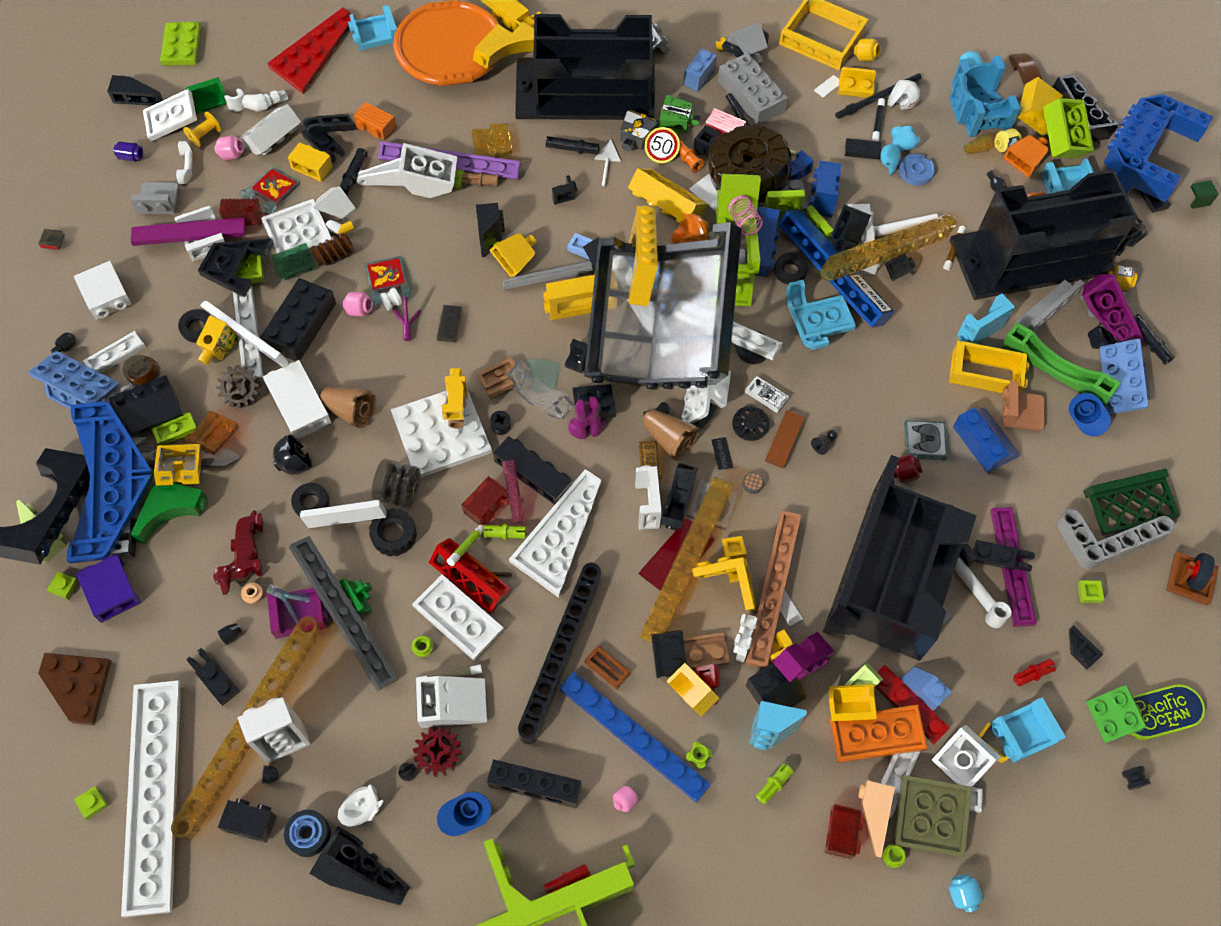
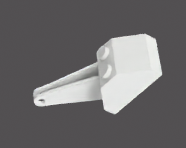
M403 143L400 158L360 171L357 183L362 186H405L414 195L427 198L436 197L452 191L457 156Z

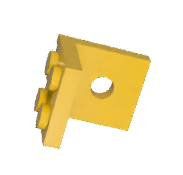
M730 557L718 559V563L715 564L709 561L697 564V568L692 569L694 577L697 579L737 571L745 609L747 611L758 610L747 561L743 557L733 560Z

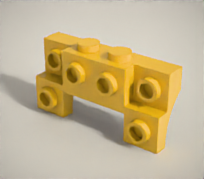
M481 0L492 10V15L513 32L522 22L534 28V15L529 16V10L517 0Z

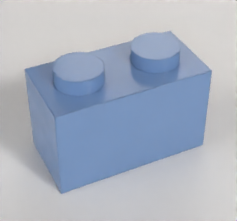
M702 48L685 69L683 85L698 92L715 71L717 55Z

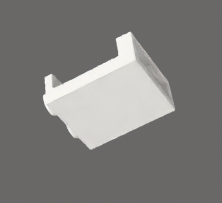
M206 206L177 216L175 220L176 223L216 220L211 206ZM219 233L202 240L185 241L184 243L193 262L205 258L213 243H222L225 240L222 234Z
M110 261L74 276L82 296L96 320L132 304Z
M644 465L636 468L635 489L646 488L649 505L640 506L639 530L660 528L661 502L657 466Z

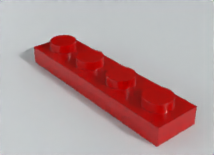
M886 665L877 671L883 680L875 688L895 708L918 705L925 737L934 745L950 727Z

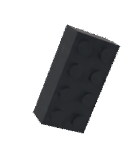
M298 278L260 336V339L280 352L284 357L293 361H300L336 305L333 291Z

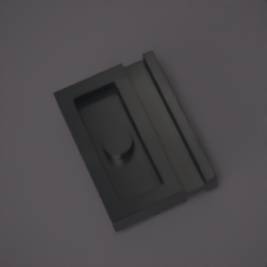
M676 630L651 634L656 678L670 677L684 663L687 664L683 631Z

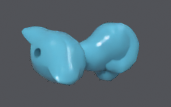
M911 126L894 127L891 130L892 144L885 145L881 150V162L889 169L890 175L895 172L900 162L901 152L914 149L921 140L920 136L915 134V130Z

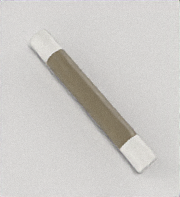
M480 664L416 678L433 676L465 677L482 673V668Z

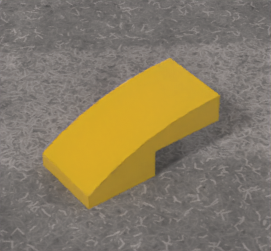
M742 536L722 539L724 557H730L732 560L743 557L746 560L747 553ZM737 571L727 573L729 583L739 582Z

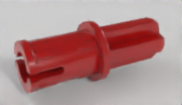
M1046 659V661L1039 664H1031L1027 669L1014 674L1013 680L1017 686H1022L1033 680L1039 681L1042 676L1056 671V666L1050 667L1055 665V663L1051 659Z
M582 864L567 873L562 872V876L545 883L544 887L546 891L556 887L548 891L547 894H550L590 877V872L587 866Z

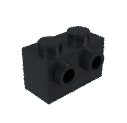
M238 798L235 802L228 800L217 828L223 832L267 843L277 817L271 812L272 808L258 804L257 808L249 806L250 802Z

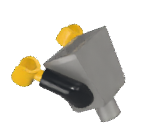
M760 22L732 32L727 41H725L724 37L720 38L721 42L715 41L716 49L719 51L726 50L737 58L748 53L760 66L764 63L761 55L767 49L769 33L762 28Z

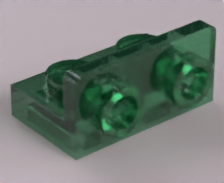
M306 242L270 255L279 278H284V280L295 277V273L301 271L302 273L310 272L313 270L312 267L316 266Z

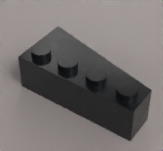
M1074 75L1059 76L1052 87L1063 95L1062 98L1084 100L1092 142L1109 139L1120 124L1108 117L1109 112L1106 109L1102 110L1097 105L1098 101L1096 98L1086 93L1087 89Z

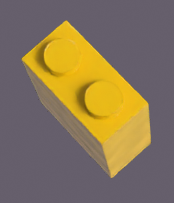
M1037 77L1025 84L1020 103L1021 110L1017 118L1039 134L1044 135L1047 133L1043 106L1058 98H1062L1063 95Z

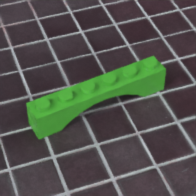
M1018 322L1006 335L1003 348L1027 354V362L1081 394L1091 393L1096 395L1105 407L1121 384V382L1104 372L1088 370L1063 359L1049 349L1033 331Z

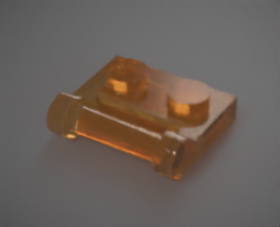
M209 411L205 416V420L191 434H188L184 441L187 444H200L202 450L215 455L238 430L239 426L237 422L216 412ZM213 423V425L204 433V431Z

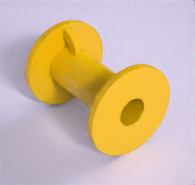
M207 111L204 113L206 120L192 131L187 127L183 128L187 138L198 148L201 147L199 139L212 129H215L217 132L222 131L218 121Z

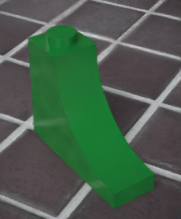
M154 481L131 535L137 542L146 544L150 535L168 520L187 515L200 516L207 507L208 498L201 489L175 483L174 485L156 486Z

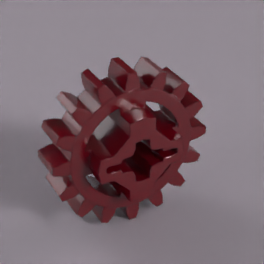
M438 726L436 732L430 727L429 734L427 735L422 732L423 739H416L415 742L418 747L413 748V752L418 754L413 758L415 762H420L418 768L420 770L425 768L426 775L433 771L434 777H437L439 772L446 776L448 768L454 771L453 763L459 764L460 760L457 756L462 755V750L457 749L462 746L460 741H455L457 735L454 733L450 736L449 728L442 732L441 726ZM443 739L448 740L452 747L445 745ZM438 746H440L441 751L438 753L436 759L434 752H436ZM423 756L430 758L432 765L428 764ZM447 758H450L446 763L442 764Z

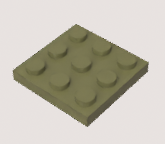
M901 775L894 844L965 857L972 787Z

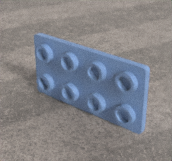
M1140 339L1101 346L1102 372L1121 382L1116 393L1106 405L1109 415L1148 408V400H1151L1147 366L1143 359Z
M55 351L28 371L31 377L44 383L47 398L70 410L73 404L100 402L119 387L117 381L58 351Z

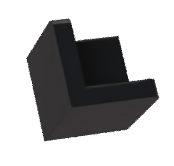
M576 339L572 340L570 354L565 362L566 368L579 373L583 372L586 363V343Z

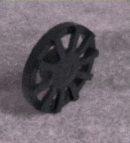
M743 407L735 413L732 427L740 438L747 441H756L767 434L769 417L762 409L757 407ZM742 413L745 418L739 417L738 415ZM736 419L743 423L736 424ZM765 421L766 425L760 424L759 422ZM743 426V430L740 432L737 427ZM758 427L764 428L765 430L761 432L758 429ZM745 431L750 432V436L744 435ZM756 431L759 435L753 436V432Z

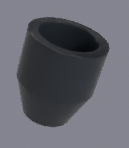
M235 623L226 625L218 630L217 633L227 646L235 641L242 631L238 624Z

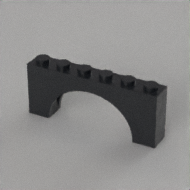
M48 448L44 449L36 465L42 477L49 478L57 483L55 496L47 508L33 519L14 526L0 527L1 558L41 565L44 558L48 556L54 541L58 539L64 524L68 522L73 509L77 507L83 492H86L88 488L90 473L83 454Z

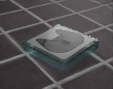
M905 420L906 455L912 454L915 458L918 457L919 459H947L945 422Z

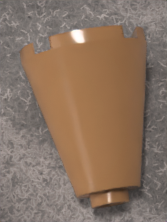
M327 387L319 395L324 408L358 429L364 428L370 423L367 420L370 416H374L376 410V397L368 389Z
M657 410L647 411L642 419L644 421L643 426L675 461L685 456L682 452L685 449L688 451L691 449L699 433L696 431L699 429L697 426Z

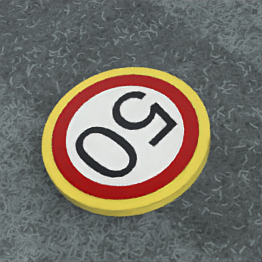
M666 127L654 129L645 140L646 154L656 163L662 164L672 161L680 150L679 137L673 130Z

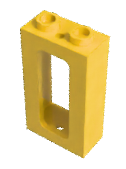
M612 271L609 290L617 291L618 287ZM595 275L547 283L546 292H543L545 302L543 304L545 314L549 313L550 320L591 313ZM609 297L607 310L617 308V298Z
M957 340L952 351L949 383L1002 393L1003 389L1008 386L1009 380L962 371L963 361L1009 369L1012 371V381L1019 382L1018 392L1021 393L1022 389H1026L1028 379L1025 378V373H1027L1029 368V362H1026L1027 354Z

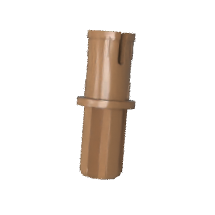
M482 172L480 174L463 173L462 182L465 184H478L479 187L482 185L497 187L498 175L482 174Z

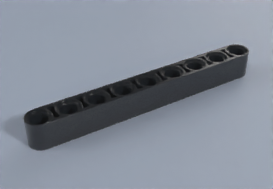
M587 563L581 570L518 725L519 738L526 744L534 743L540 734L599 586L601 569L596 563ZM589 572H594L596 576L593 578H589L586 576V574ZM587 591L589 595L583 597L579 595V592ZM578 609L582 613L575 616L571 614V611ZM567 628H571L574 630V632L571 635H566L563 633V631ZM562 647L566 649V652L560 655L555 650ZM550 667H556L559 670L556 674H549L547 672ZM542 687H548L551 690L545 695L539 692ZM534 707H540L543 710L539 715L531 713ZM526 727L534 729V733L530 736H526L522 732Z

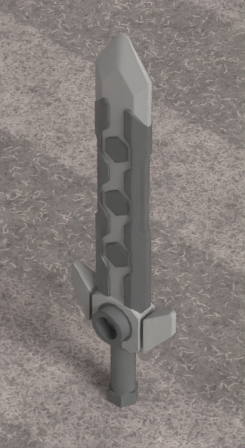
M134 438V442L149 466H155L157 446H141L145 438ZM201 447V466L225 467L240 458L239 455L228 448Z

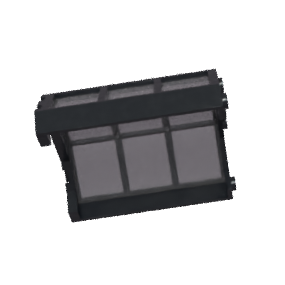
M731 222L713 224L712 233L720 236L718 239L657 246L658 267L648 307L629 304V290L636 247H633L632 243H625L615 237L599 239L584 377L592 379L594 383H603L605 381L645 386L650 390H658V387L674 389V386H679L682 389H690L691 386L707 388V385H716L727 377L729 373L742 228Z

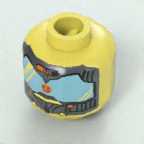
M1014 128L1002 130L996 134L994 145L1000 153H1006L1008 147L1021 140L1022 136Z

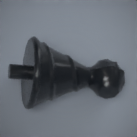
M830 430L827 436L813 438L811 446L814 451L820 455L826 454L830 441L837 438V432Z

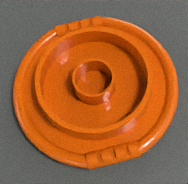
M449 0L426 3V5L415 9L407 15L398 26L393 42L394 53L400 66L409 75L422 82L440 87L471 83L487 74L498 63L497 61L486 69L475 62L473 56L475 47L499 22L487 10L469 2Z

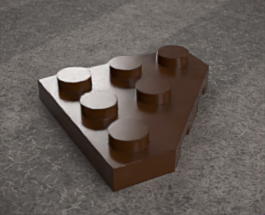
M44 653L38 674L67 719L75 724H95L111 660L107 658Z

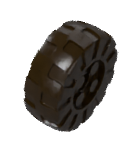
M743 125L734 128V130L728 133L725 132L718 138V141L712 146L709 153V174L716 191L721 190L722 174L759 175L761 181L758 202L766 201L767 191H782L787 185V180L790 178L792 158L787 141L777 131L762 125Z

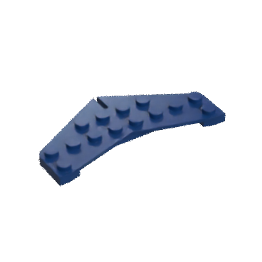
M105 401L71 405V417L76 425L90 473V488L74 539L70 541L68 546L67 562L70 564L103 560L111 555L154 478L151 474L154 473L114 408Z

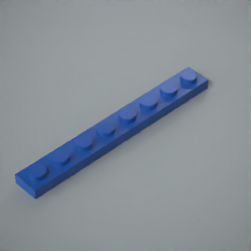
M572 672L559 687L563 694L695 803L700 800L711 784L575 672Z

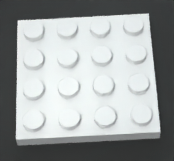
M447 391L391 409L416 479L492 453L469 392L468 399H466L467 405L464 408V427L460 429L449 427L448 420L443 419L442 404H448Z

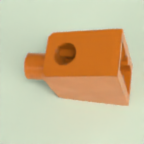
M1028 135L1010 145L1003 159L1030 178L1044 161L1049 151L1046 147L1048 142L1043 137L1037 140Z

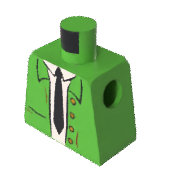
M666 95L659 118V127L671 128L675 133L685 134L689 124L699 126L701 116L692 114L693 105L691 103Z

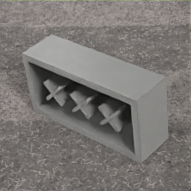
M748 53L719 66L718 82L727 93L733 95L737 104L755 125H761L785 113L788 97Z

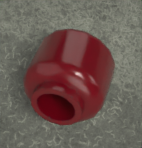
M912 454L899 457L893 477L898 478L901 483L919 479L920 473H923L919 458H915Z

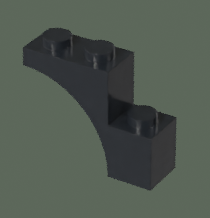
M682 463L678 464L660 523L665 525V528L670 530L681 529L698 472L697 467Z

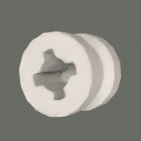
M394 287L389 292L380 294L382 302L388 311L392 310L396 305H402V300Z

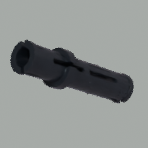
M547 136L546 148L576 151L578 154H599V143L584 142L582 139L577 141Z
M363 148L356 150L347 172L342 176L340 187L346 195L349 194L352 185L356 183L357 174L368 155Z
M1140 314L1134 315L1144 340L1150 346V351L1152 353L1155 352L1164 365L1167 364V361L1170 363L1175 357L1166 348L1165 342L1157 337Z

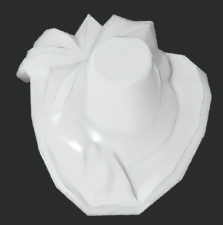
M371 784L367 787H360L347 797L338 810V819L343 825L351 827L361 825L366 821H372L383 803V800L378 801L375 787Z

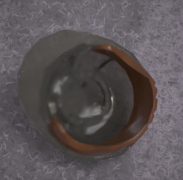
M136 355L126 360L122 371L131 385L138 386L159 378L161 367L151 357Z

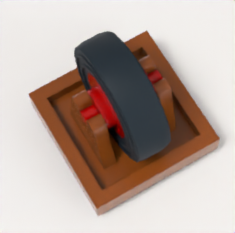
M1176 552L1173 557L1166 591L1207 606L1211 604L1219 566L1214 565V557L1206 553H1200L1194 558Z

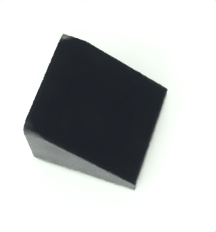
M1097 326L1088 332L1089 341L1093 349H1100L1101 346L1115 344L1113 335L1106 328Z

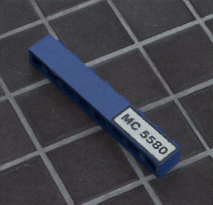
M800 209L787 210L777 225L871 328L884 325L895 311L844 256L835 250L832 243Z

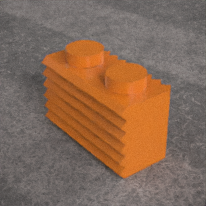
M367 102L354 113L357 128L361 131H368L375 138L379 137L385 140L397 126L395 116Z

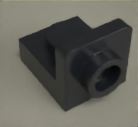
M570 175L566 176L565 185H558L552 188L554 205L575 200L577 186L575 181L571 180Z
M905 253L884 263L892 281L908 273H911V275L915 274L913 268L916 265L912 257L908 258Z

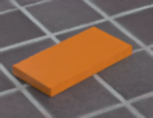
M918 705L877 710V719L832 721L831 717L829 718L838 763L925 751L928 749Z

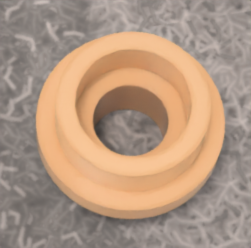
M257 583L246 584L241 590L242 599L249 604L259 602L263 596V590ZM255 590L253 595H248L249 591Z

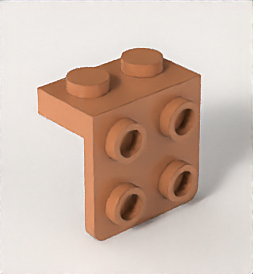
M1010 381L1002 392V399H1004L1002 408L1003 426L1041 431L1044 428V397L1042 395L1018 392L1019 382Z

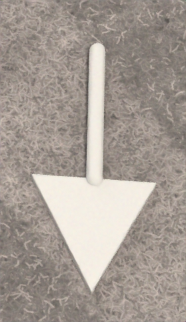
M611 139L594 158L596 160H606L602 180L603 187L606 184L609 161L621 162Z

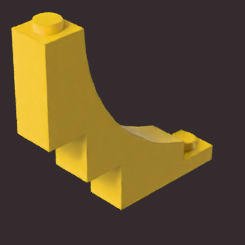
M522 22L511 33L497 24L475 47L473 60L488 69L492 64L506 56L521 52H533L534 28Z

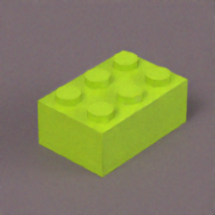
M1058 98L1043 106L1053 158L1078 159L1094 151L1084 100Z

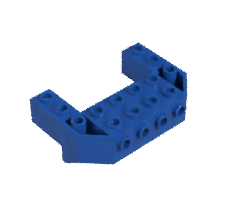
M1161 94L1140 98L1136 105L1132 104L1127 113L1130 116L1126 115L1121 123L1124 127L1118 128L1114 135L1117 139H1112L1107 147L1110 151L1104 163L1108 170H1115L1126 194H1128L1131 187H1134L1166 202L1181 176L1147 161L1165 128L1199 142L1213 116Z

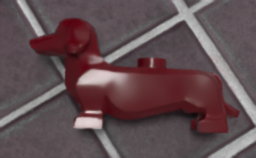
M255 510L252 511L250 516L242 517L236 523L235 539H231V552H235L233 562L226 566L217 567L214 571L213 579L217 585H220L223 595H227L230 591L232 580H245L254 573L262 577L261 560L258 559L254 534L255 529L263 532L262 514H257Z

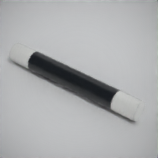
M883 98L878 100L872 141H879L885 99Z

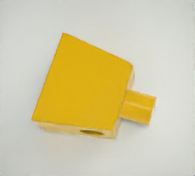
M517 233L497 243L489 251L510 277H514L535 255L532 247L537 242L532 235L524 238L521 233Z

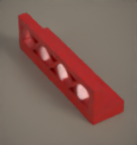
M451 538L437 544L428 563L489 614H492L500 600L508 596L512 588L467 551L453 566H450L447 563V559L458 549L459 545ZM439 555L444 558L446 565H442L437 561ZM453 568L460 571L461 578L454 575ZM468 581H472L476 585L477 591H473L470 588ZM484 594H488L494 599L491 605L485 600Z

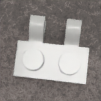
M742 614L739 629L742 637L740 634H737L734 642L733 653H737L735 661L744 663L747 651L752 644V632L756 628L758 618L748 615L746 617L745 614Z

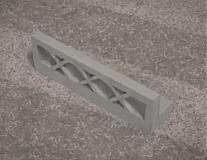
M1064 280L1017 322L1035 333L1077 296L1084 282L1079 280L1072 286Z

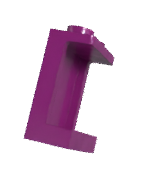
M314 588L277 594L275 590L267 592L270 630L275 639L327 629L326 621H329V612L324 608V604Z

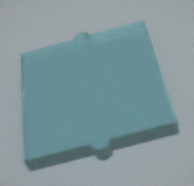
M527 358L523 376L525 382L522 383L521 389L532 390L536 393L539 391L553 393L558 362Z

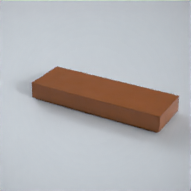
M786 410L766 456V462L784 468L804 421V416Z

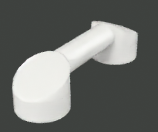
M179 141L178 150L181 156H185L184 169L176 171V176L179 184H187L192 177L193 152L186 141Z

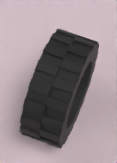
M386 509V518L373 519L369 526L371 541L375 549L379 550L383 555L399 556L400 554H405L416 541L417 532L414 521L407 512L401 509ZM391 523H397L403 528V535L397 541H388L383 537L384 528Z

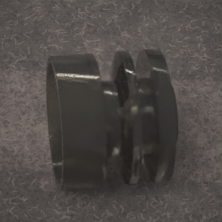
M384 458L380 462L374 476L372 485L373 499L389 503L393 497L394 505L399 506L401 504L402 507L409 508L418 492L421 474L420 467H410L409 464H404L400 469L399 462Z

